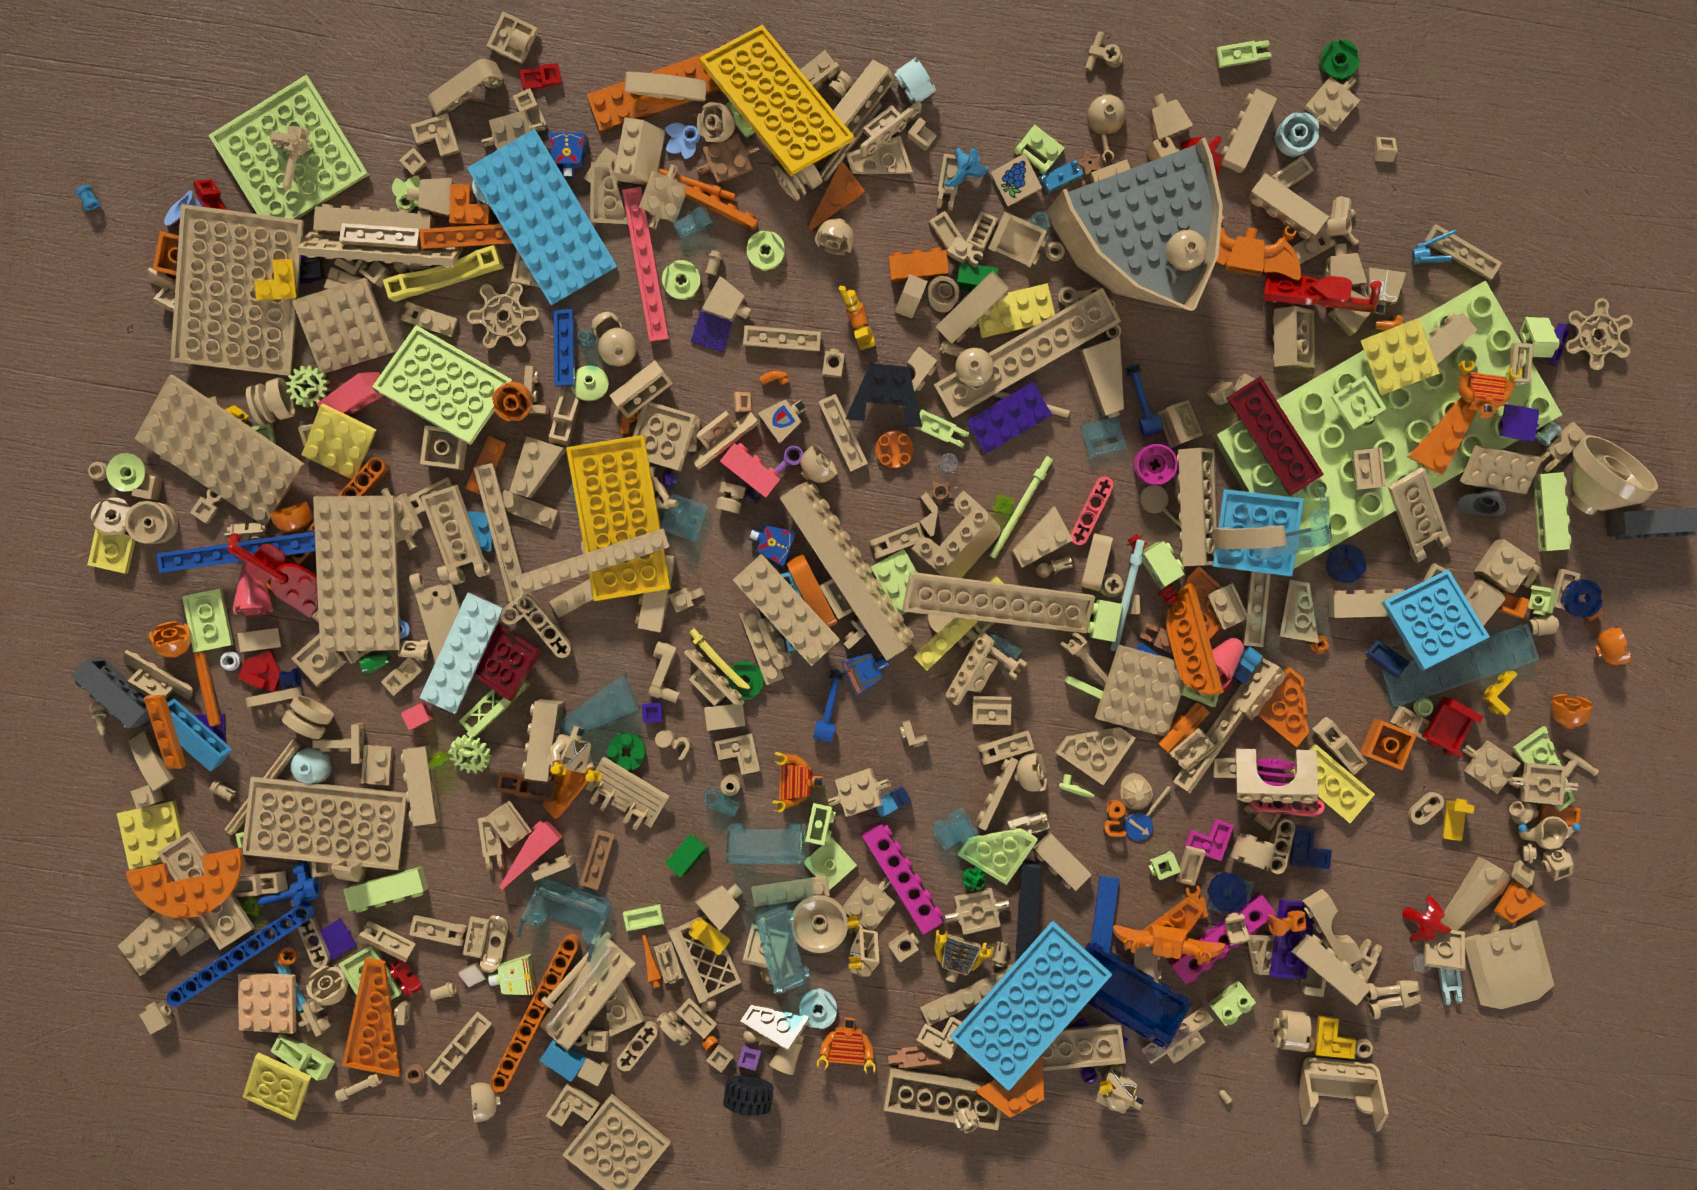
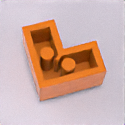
M450 184L449 223L453 227L493 225L494 212L488 204H475V194L471 185Z

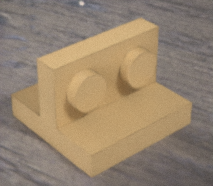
M1189 400L1174 404L1157 412L1161 418L1163 431L1170 448L1203 436Z

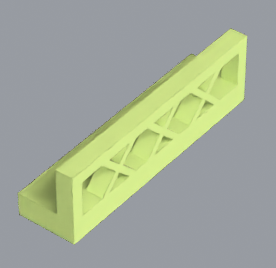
M527 680L524 681L514 700L531 685ZM492 689L459 722L468 730L466 734L469 737L473 735L475 738L512 701L505 698L495 700L496 691ZM484 703H492V709L487 714L482 713V705ZM470 716H478V723L474 727H471L466 722Z

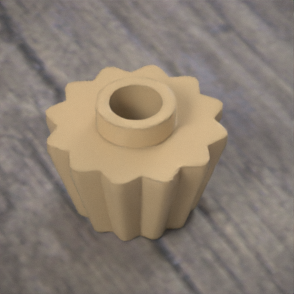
M1218 382L1208 390L1207 394L1216 405L1228 403L1226 397L1233 394V383Z

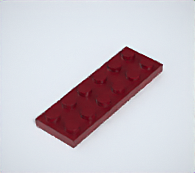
M1261 376L1226 397L1289 496H1292L1324 475Z

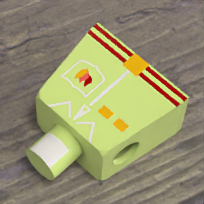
M531 954L501 963L498 966V973L489 974V985H500L502 994L533 995L536 991Z

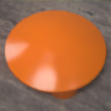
M891 430L882 434L875 447L876 456L880 463L893 469L901 468L909 463L914 451L910 437L898 430Z

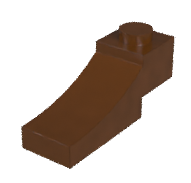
M500 771L496 791L515 794L516 796L554 801L557 781L549 780L545 782L524 779V775L519 773Z

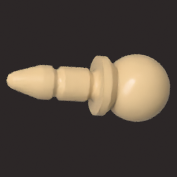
M93 701L89 709L93 714L92 719L96 720L98 732L103 736L105 733L104 718L107 715L104 706L100 702Z

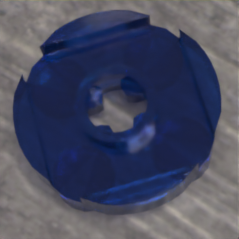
M1354 545L1336 546L1328 554L1326 570L1334 580L1343 583L1354 582L1366 571L1365 556ZM1344 558L1350 561L1348 569L1341 566L1344 563Z
M1576 579L1565 587L1560 601L1570 615L1583 618L1595 615L1602 607V590L1594 581ZM1585 594L1584 599L1586 601L1580 602L1579 596Z
M1224 872L1214 877L1207 889L1210 902L1220 911H1237L1247 901V886L1239 876L1229 872ZM1232 888V895L1230 897L1228 895L1224 897V889Z

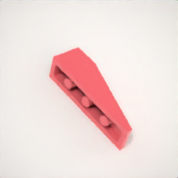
M546 820L544 823L539 821L532 827L534 832L529 835L499 887L501 890L563 837L549 820Z

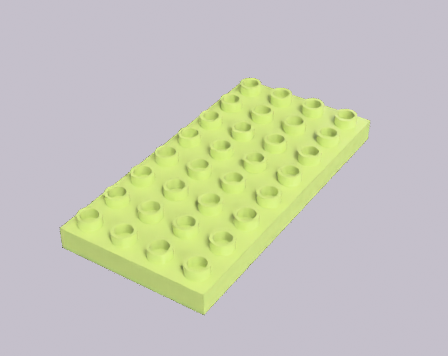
M1486 281L1477 284L1420 317L1427 339L1431 336L1429 333L1437 326L1441 328L1445 324L1444 320L1453 313L1457 315L1463 312L1477 329L1474 334L1437 364L1440 374L1381 395L1365 351L1362 350L1277 399L1280 407L1324 473L1323 476L1292 496L1288 495L1241 421L1212 436L1243 491L1304 499L1293 569L1396 511L1388 486L1422 467L1426 470L1431 487L1434 489L1464 472L1475 445L1502 450L1519 440L1499 436L1502 423L1500 419L1503 417L1504 406H1500L1493 413V416L1487 419L1481 418L1480 411H1477L1444 475H1439L1407 458L1409 453L1418 446V443L1429 434L1431 429L1438 424L1446 412L1461 397L1458 393L1459 375H1462V372L1458 369V364L1461 361H1465L1466 369L1468 361L1474 362V368L1468 372L1505 376L1506 380L1509 379L1507 370L1510 366L1511 343H1521ZM1524 348V357H1523V359H1524V364H1523V370H1522V378H1524V374H1525V361H1526V350H1525V348ZM1532 362L1531 383H1516L1512 395L1506 404L1539 409L1537 423L1539 424L1537 429L1560 417L1562 413ZM1366 375L1387 409L1374 416L1372 421L1365 422L1351 430L1330 397L1343 390L1344 386L1350 382L1354 383ZM1382 447L1386 487L1355 490L1351 451Z

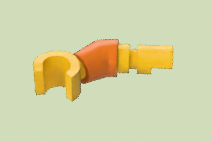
M840 285L839 291L846 304L848 318L855 330L854 334L859 349L865 350L875 346V338L871 328L867 326V316L863 304L857 299L858 297L854 290L847 291L845 286Z

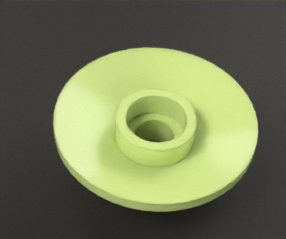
M583 366L575 371V386H570L573 394L580 400L596 401L606 394L609 381L602 369L596 366Z
M121 453L110 460L106 474L109 483L115 489L129 492L133 491V488L137 489L142 485L146 476V469L142 460L136 455ZM129 469L131 470L130 476L127 475Z

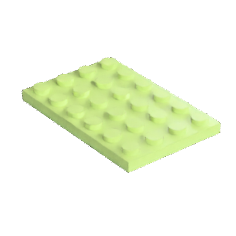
M416 325L372 387L382 395L471 445L494 412L492 396L495 390L502 384L513 380Z

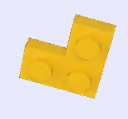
M294 259L272 260L274 280H254L256 300L298 299Z
M1318 1015L1315 1055L1354 1059L1356 1039L1337 1036L1339 1024L1337 1017Z

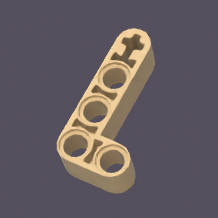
M480 59L428 95L427 100L435 115L440 116L449 113L483 88H496L505 82V78L496 62Z
M532 594L520 595L503 609L501 619L505 624H514L522 617H525L557 657L565 658L570 654V640ZM524 598L529 599L531 606L524 607L521 604V600ZM512 610L515 612L516 617L510 619L506 616L505 612ZM539 613L543 616L544 620L536 622L533 619V615ZM553 629L556 635L549 637L545 634V630ZM559 643L561 646L566 645V651L563 649L559 650Z

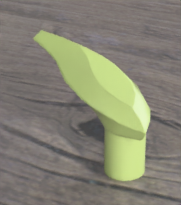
M1064 774L1063 783L1059 784L1060 788L1081 796L1094 798V794L1076 785H1070L1072 775Z

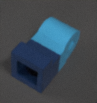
M1250 646L1246 647L1232 678L1245 685L1250 679L1248 677L1261 661L1262 654Z
M900 785L881 798L883 805L875 809L879 816L883 817L912 801L903 785Z

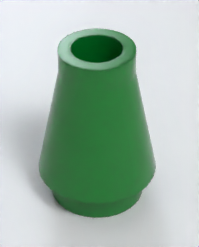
M387 653L363 656L362 659H359L363 673L371 674L389 664L390 660Z

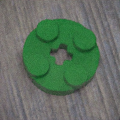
M1347 40L1330 42L1320 54L1319 68L1327 77L1331 76L1338 81L1350 77L1356 71L1360 62L1356 46ZM1339 56H1342V61L1344 63L1338 64L1335 60V57L1338 58Z
M749 661L737 662L731 666V669L740 678L743 675L750 678V682H747L750 689L739 687L726 675L725 679L729 682L728 685L732 690H737L742 695V700L751 699L756 696L764 684L763 674L759 666Z
M621 733L610 741L607 748L608 759L625 770L631 771L643 763L646 747L638 735ZM623 747L626 749L631 748L630 757L622 755Z

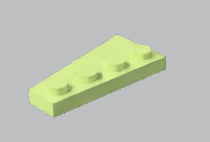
M1542 726L1512 748L1523 764L1526 762L1562 766L1560 760L1556 757L1553 743L1550 742L1546 726ZM1566 790L1563 805L1552 804L1556 811L1563 810L1575 801L1572 790Z

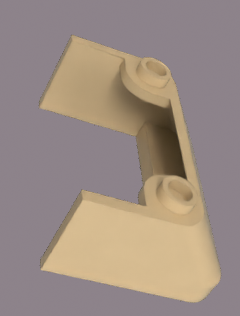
M1308 1057L1304 1060L1301 1067L1299 1104L1303 1124L1308 1123L1315 1106L1318 1104V1096L1355 1099L1356 1107L1361 1112L1373 1114L1375 1129L1380 1132L1389 1113L1380 1071L1374 1064Z

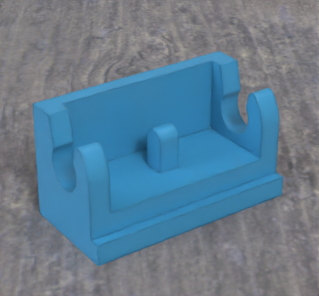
M1077 160L1038 178L1046 195L1082 178L1084 173L1082 169H1078Z
M553 1039L539 1061L571 1082L587 1057L572 1047L568 1052L565 1051Z

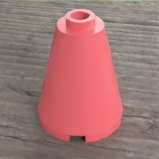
M245 565L242 566L232 608L233 614L238 615V612H243V616L266 615L268 610L270 613H273V604L264 581H258L250 576L245 570Z
M1229 638L1212 650L1223 689L1230 684L1244 652L1243 643L1236 638Z

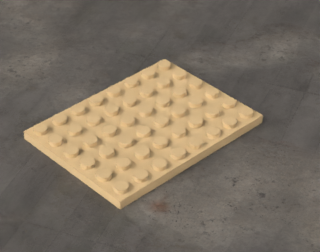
M181 204L171 362L287 376L292 375L297 316L292 300L295 299L256 300L254 280H274L272 260L294 259L298 295L301 255H298L297 248L303 240V220Z

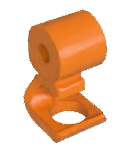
M1119 800L1109 801L1106 807V813L1111 820L1105 821L1103 830L1112 837H1124L1127 834L1124 830L1111 831L1112 826L1120 824L1118 818L1125 814V806Z
M1290 911L1287 918L1281 919L1270 914L1268 915L1269 931L1275 936H1283L1289 930L1298 932L1307 928L1305 912Z

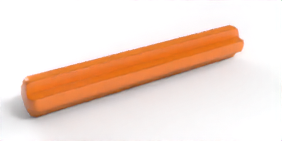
M197 652L193 656L208 723L211 727L221 724L206 654L205 652Z

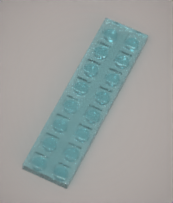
M1525 623L1491 634L1489 638L1421 671L1415 659L1411 660L1398 679L1385 669L1380 670L1391 707L1394 708L1540 660L1529 625Z

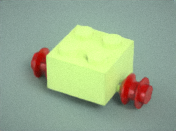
M1135 534L1127 539L1129 543L1126 546L1131 545L1133 548L1131 553H1134L1136 542L1141 540L1143 535L1138 536V534ZM1161 541L1142 550L1141 556H1143L1142 563L1157 587L1161 589L1157 596H1163L1162 604L1167 603L1170 605L1178 600L1176 596L1179 593H1174L1173 588L1175 586L1168 584L1184 575L1182 571L1184 567L1180 560H1176L1172 555L1174 551L1170 544ZM1144 542L1143 549L1146 548L1147 542Z

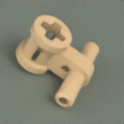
M1097 32L1094 44L1090 46L1089 58L1085 69L1088 71H1092L1096 58L1104 59L1111 68L1118 67L1123 61L1122 53L1117 45L1110 44L1105 48L1101 47L1105 35L1103 32Z

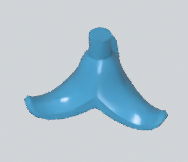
M957 148L954 151L957 156L956 175L951 180L944 181V185L946 187L958 186L967 176L974 178L983 177L990 168L984 167L979 163L980 157L977 150L972 148L970 155L963 153L961 148Z

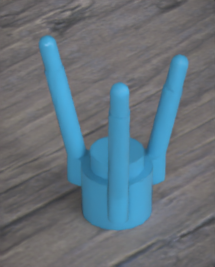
M1456 230L1447 232L1425 243L1417 244V248L1412 249L1413 263L1452 262V256H1431L1430 249L1425 247L1455 234Z

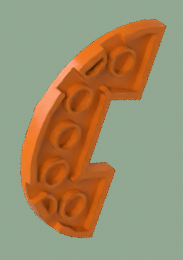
M240 847L201 856L205 875L170 881L167 863L129 870L126 872V876L136 896L150 909L174 918L196 917L217 908L233 893L243 869V849Z

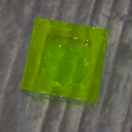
M439 751L431 756L433 760L428 762L431 769L449 760L451 754L448 753L449 751L444 753Z

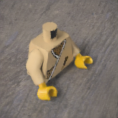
M573 726L570 736L560 734L556 742L550 747V754L546 763L552 765V774L563 776L567 770L580 773L588 771L586 781L597 782L601 780L600 772L593 771L595 767L591 759V743L582 739L584 728Z
M857 916L847 917L848 929L854 928L853 930L857 934L850 948L849 969L852 973L861 977H868L879 964L878 932L865 930L859 924Z
M1113 1064L1102 1078L1096 1098L1097 1103L1120 1113H1125L1129 1106L1139 1111L1144 1100L1135 1095L1137 1084L1124 1074L1121 1064Z

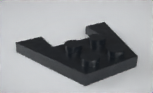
M870 363L845 420L864 422L866 403L905 406L903 425L922 427L909 367Z

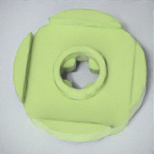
M769 231L755 233L748 241V259L753 266L763 271L776 268L785 256L784 243L781 237ZM762 247H770V254H761L763 251Z
M677 260L665 268L662 275V284L665 291L671 297L678 300H686L694 297L701 285V277L698 269L692 263L685 260ZM681 275H684V278L687 280L683 285H679V282L676 281Z

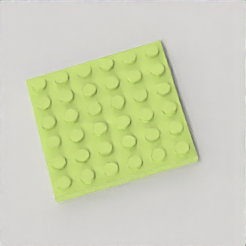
M307 75L209 135L252 207L260 215L299 219L315 209V206L322 205L369 175ZM289 126H295L310 132L308 139L310 148L306 151L305 156L300 155V158H297L291 188L284 190L283 181L289 155L284 150L285 144H283V147L272 145L270 136L272 131L287 133Z

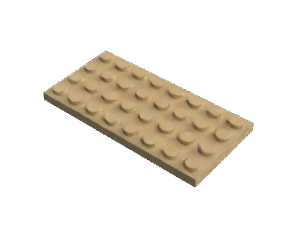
M174 375L168 376L134 438L256 521L266 524V526L271 521L270 514L278 510L304 465L303 462Z
M395 496L313 497L320 652L400 650Z
M251 777L242 847L243 854L333 864L344 858L361 861L362 867L399 870L407 809L406 793Z

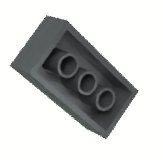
M1697 508L1606 513L1607 535L1615 536V540L1696 535L1695 531H1697Z
M105 658L86 659L71 676L78 687L90 693L89 696L94 701L100 702L107 713L118 718V722L123 727L130 729L145 726L150 721L144 698L147 696L128 686L129 679Z

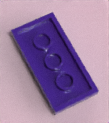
M1031 382L968 419L967 423L986 454L1050 417L1052 413L1035 383Z
M1279 899L1277 918H1287L1290 911L1305 912L1304 908L1306 906L1303 901ZM1306 913L1307 928L1298 932L1289 930L1283 936L1274 935L1269 976L1273 978L1306 979L1308 966L1291 952L1305 934L1312 936V924L1314 921Z

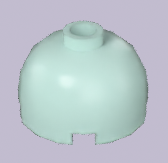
M313 747L299 751L291 762L293 777L301 783L319 784L324 782L332 771V765L329 760L330 756L326 752L319 751V748Z

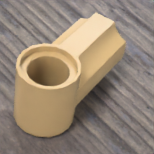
M1340 196L1333 200L1332 216L1327 221V232L1330 237L1351 233L1352 222L1350 212L1352 201L1350 198Z

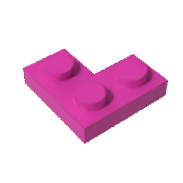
M1214 818L1209 835L1190 829L1184 848L1190 846L1205 850V856L1222 861L1234 825Z

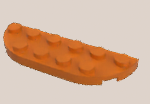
M1189 583L1177 592L1179 593L1176 596L1178 600L1172 603L1166 616V628L1176 667L1182 681L1188 687L1202 694H1221L1224 692L1195 585Z

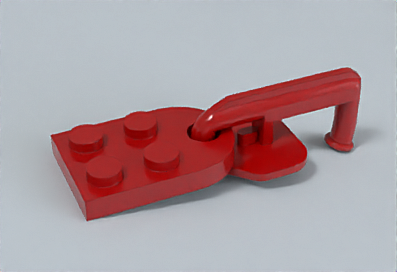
M1267 273L1263 300L1285 302L1292 305L1318 304L1323 307L1373 312L1378 305L1382 283L1380 281L1370 283V299L1351 297L1352 281L1345 277L1328 276L1317 280L1312 277L1301 276L1299 281H1295L1278 273Z
M232 533L229 536L227 549L231 554L246 563V572L258 581L270 580L271 590L278 598L312 618L313 614L318 610L317 576L298 564H286L284 552L271 544L262 545L252 555L237 545L241 541L240 535Z

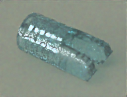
M993 632L990 634V637L994 640L993 646L1008 658L1017 659L1023 650L1022 648L1018 647L1008 638L1005 639L998 635V633Z

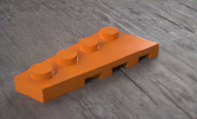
M1460 397L1438 424L1431 429L1429 434L1409 453L1407 458L1439 475H1444L1477 411L1470 410L1464 399Z

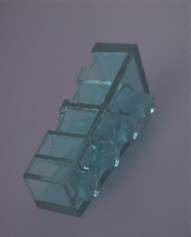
M627 673L620 676L561 719L559 723L564 735L570 736L573 726L582 727L585 729V732L641 709Z

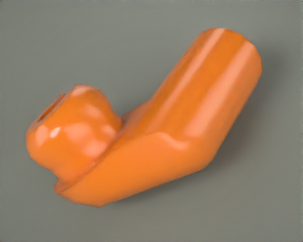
M771 371L760 376V381L763 385L774 380H779L780 385L789 383L786 372Z
M639 411L628 419L624 414L621 416L620 434L630 435V425L639 418Z

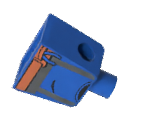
M871 653L841 661L856 695L882 679L879 670L890 666L884 656L874 660Z

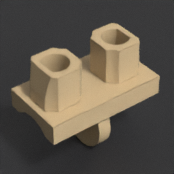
M312 999L301 1005L304 1012L300 1013L302 1021L298 1023V1026L305 1025L307 1031L313 1030L316 1037L325 1032L334 1023L330 1015L322 1018L319 1013L326 1006L319 1005Z

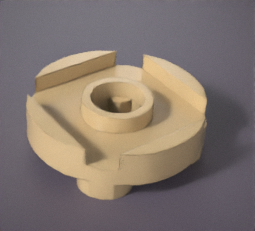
M108 498V501L96 504L91 512V520L95 528L105 535H123L126 532V514L130 509L126 501L120 498ZM114 513H116L115 519L110 520L108 518L109 515L112 516Z
M662 1012L657 1018V1022H662L660 1025L661 1029L673 1041L679 1039L682 1041L680 1045H686L691 1039V1029L686 1025H682L674 1012Z

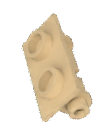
M261 522L249 523V530H246V524H233L227 527V533L224 534L229 540V536L232 533H237L241 537L240 542L269 538L265 531H268V525L266 526V524Z
M1044 811L1008 821L1010 830L1021 828L1030 834L1050 829L1047 815Z
M670 941L654 946L664 983L669 982V984H673L678 979L683 978L673 942Z

